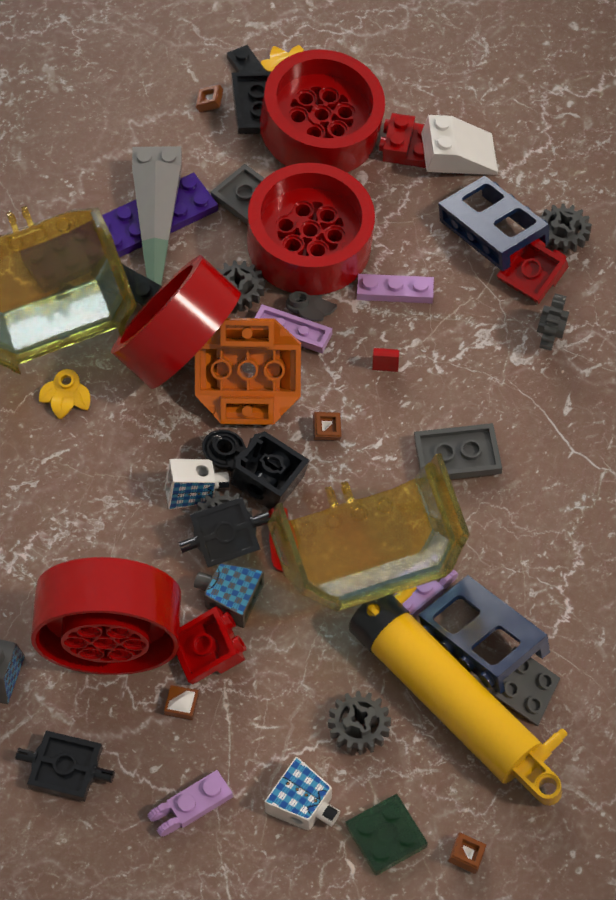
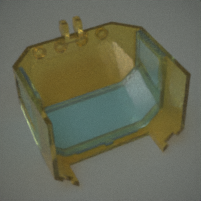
M27 206L21 207V212L28 226L18 229L17 220L12 211L6 213L13 231L0 235V365L10 368L11 371L21 375L19 367L21 363L116 328L120 337H122L126 329L125 326L130 316L133 315L137 304L113 238L99 208L69 210L33 223Z
M441 453L436 454L427 465L423 466L415 479L368 497L354 500L350 486L345 481L341 483V491L346 503L338 505L334 489L331 486L325 487L330 508L304 517L288 520L283 503H278L267 524L284 576L300 594L336 612L445 578L453 571L457 559L470 535Z

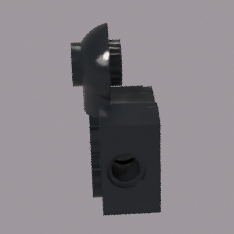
M219 429L212 431L202 442V451L205 458L211 460L214 467L219 469L226 468L231 471V485L268 509L281 507L303 479L310 461L265 431L255 434L253 438H250L247 448L243 439L229 430Z

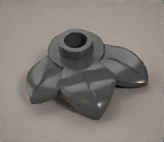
M301 291L292 292L286 300V307L289 311L299 314L304 319L315 322L323 321L324 316L330 315L337 308V304L322 299V295H308Z

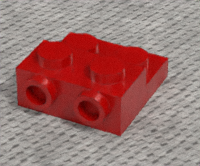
M392 113L390 119H385L383 133L387 134L386 137H381L379 151L383 152L382 162L426 168L421 134L425 124L415 123V116Z
M536 239L510 255L511 267L504 271L500 270L496 275L498 280L538 304L551 286H556L569 267L566 260L567 257L562 252L556 249L554 251L549 250L540 239Z
M216 606L184 624L179 629L177 657L187 681L192 685L216 671L222 674L245 660L242 652L246 651V646L241 637L238 635L235 637L232 628L236 627L233 617L229 612L224 613Z

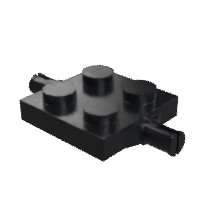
M243 497L191 514L194 537L178 542L180 547L191 544L180 548L181 552L184 553L198 548L204 555L207 567L209 568L261 550L256 538V527L272 523L271 518L260 521V519L270 515L267 511L252 517L246 509Z
M47 730L42 743L35 752L18 748L16 752V760L28 762L32 765V771L27 782L28 788L85 802L89 788L95 779L112 783L115 775L114 770L100 768L98 765L103 749L101 743Z

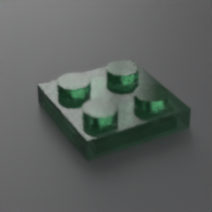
M398 794L387 798L345 822L346 828L375 876L428 847V842Z

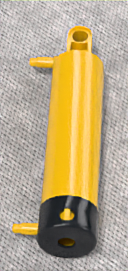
M413 582L403 587L395 596L389 591L383 590L368 598L352 616L349 622V631L372 654H375L503 784L509 783L516 778L543 805L550 806L559 802L562 796L561 781L544 761L563 742L568 733L561 728L542 744L403 606V603L417 589ZM545 783H552L556 786V791L553 794L545 795L540 791V788Z

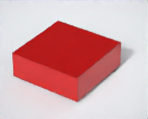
M373 348L372 370L398 372L400 350Z

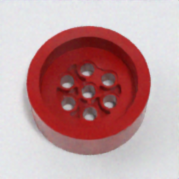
M323 49L298 52L281 61L272 70L267 79L260 116L262 139L271 154L285 166L299 163H320L334 166L348 173L361 166L375 149L385 112L384 91L375 74L359 60L349 55Z
M299 163L276 170L260 182L249 202L247 248L252 264L256 265L257 271H262V277L268 282L290 293L301 291L308 295H323L346 287L358 277V274L363 272L370 258L375 224V210L372 199L364 186L356 178L334 166L320 163Z
M202 255L197 256L181 268L145 304L116 340L111 353L150 389H154L177 373L207 343L230 315L240 299L241 292Z
M90 557L57 564L46 570L36 583L31 633L32 646L38 654L48 661L79 672L124 675L158 668L172 660L178 652L181 589L178 583L164 571L138 561L111 557Z

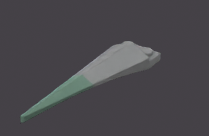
M181 146L132 147V172L146 276L148 279L162 285L172 220L182 173Z

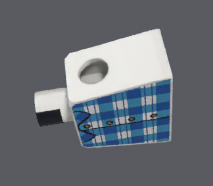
M169 459L165 481L168 509L194 506L198 502L205 504L206 495L213 498L215 489L229 488L228 472L214 473L213 463L209 459Z
M295 757L264 801L267 814L305 830H310L317 819H320L329 826H333L340 815V810L328 804L332 798L331 786L298 757Z

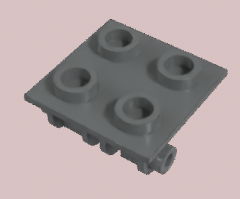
M530 657L503 680L505 691L502 694H499L494 689L491 694L502 705H507L538 726L560 677Z

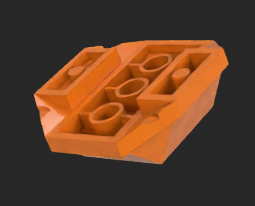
M227 318L207 343L195 354V396L220 424L274 425L301 397V342L275 319ZM251 363L255 366L256 370L252 373H246L242 370L241 365Z

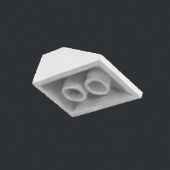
M428 115L421 133L427 172L498 174L492 133L453 116Z

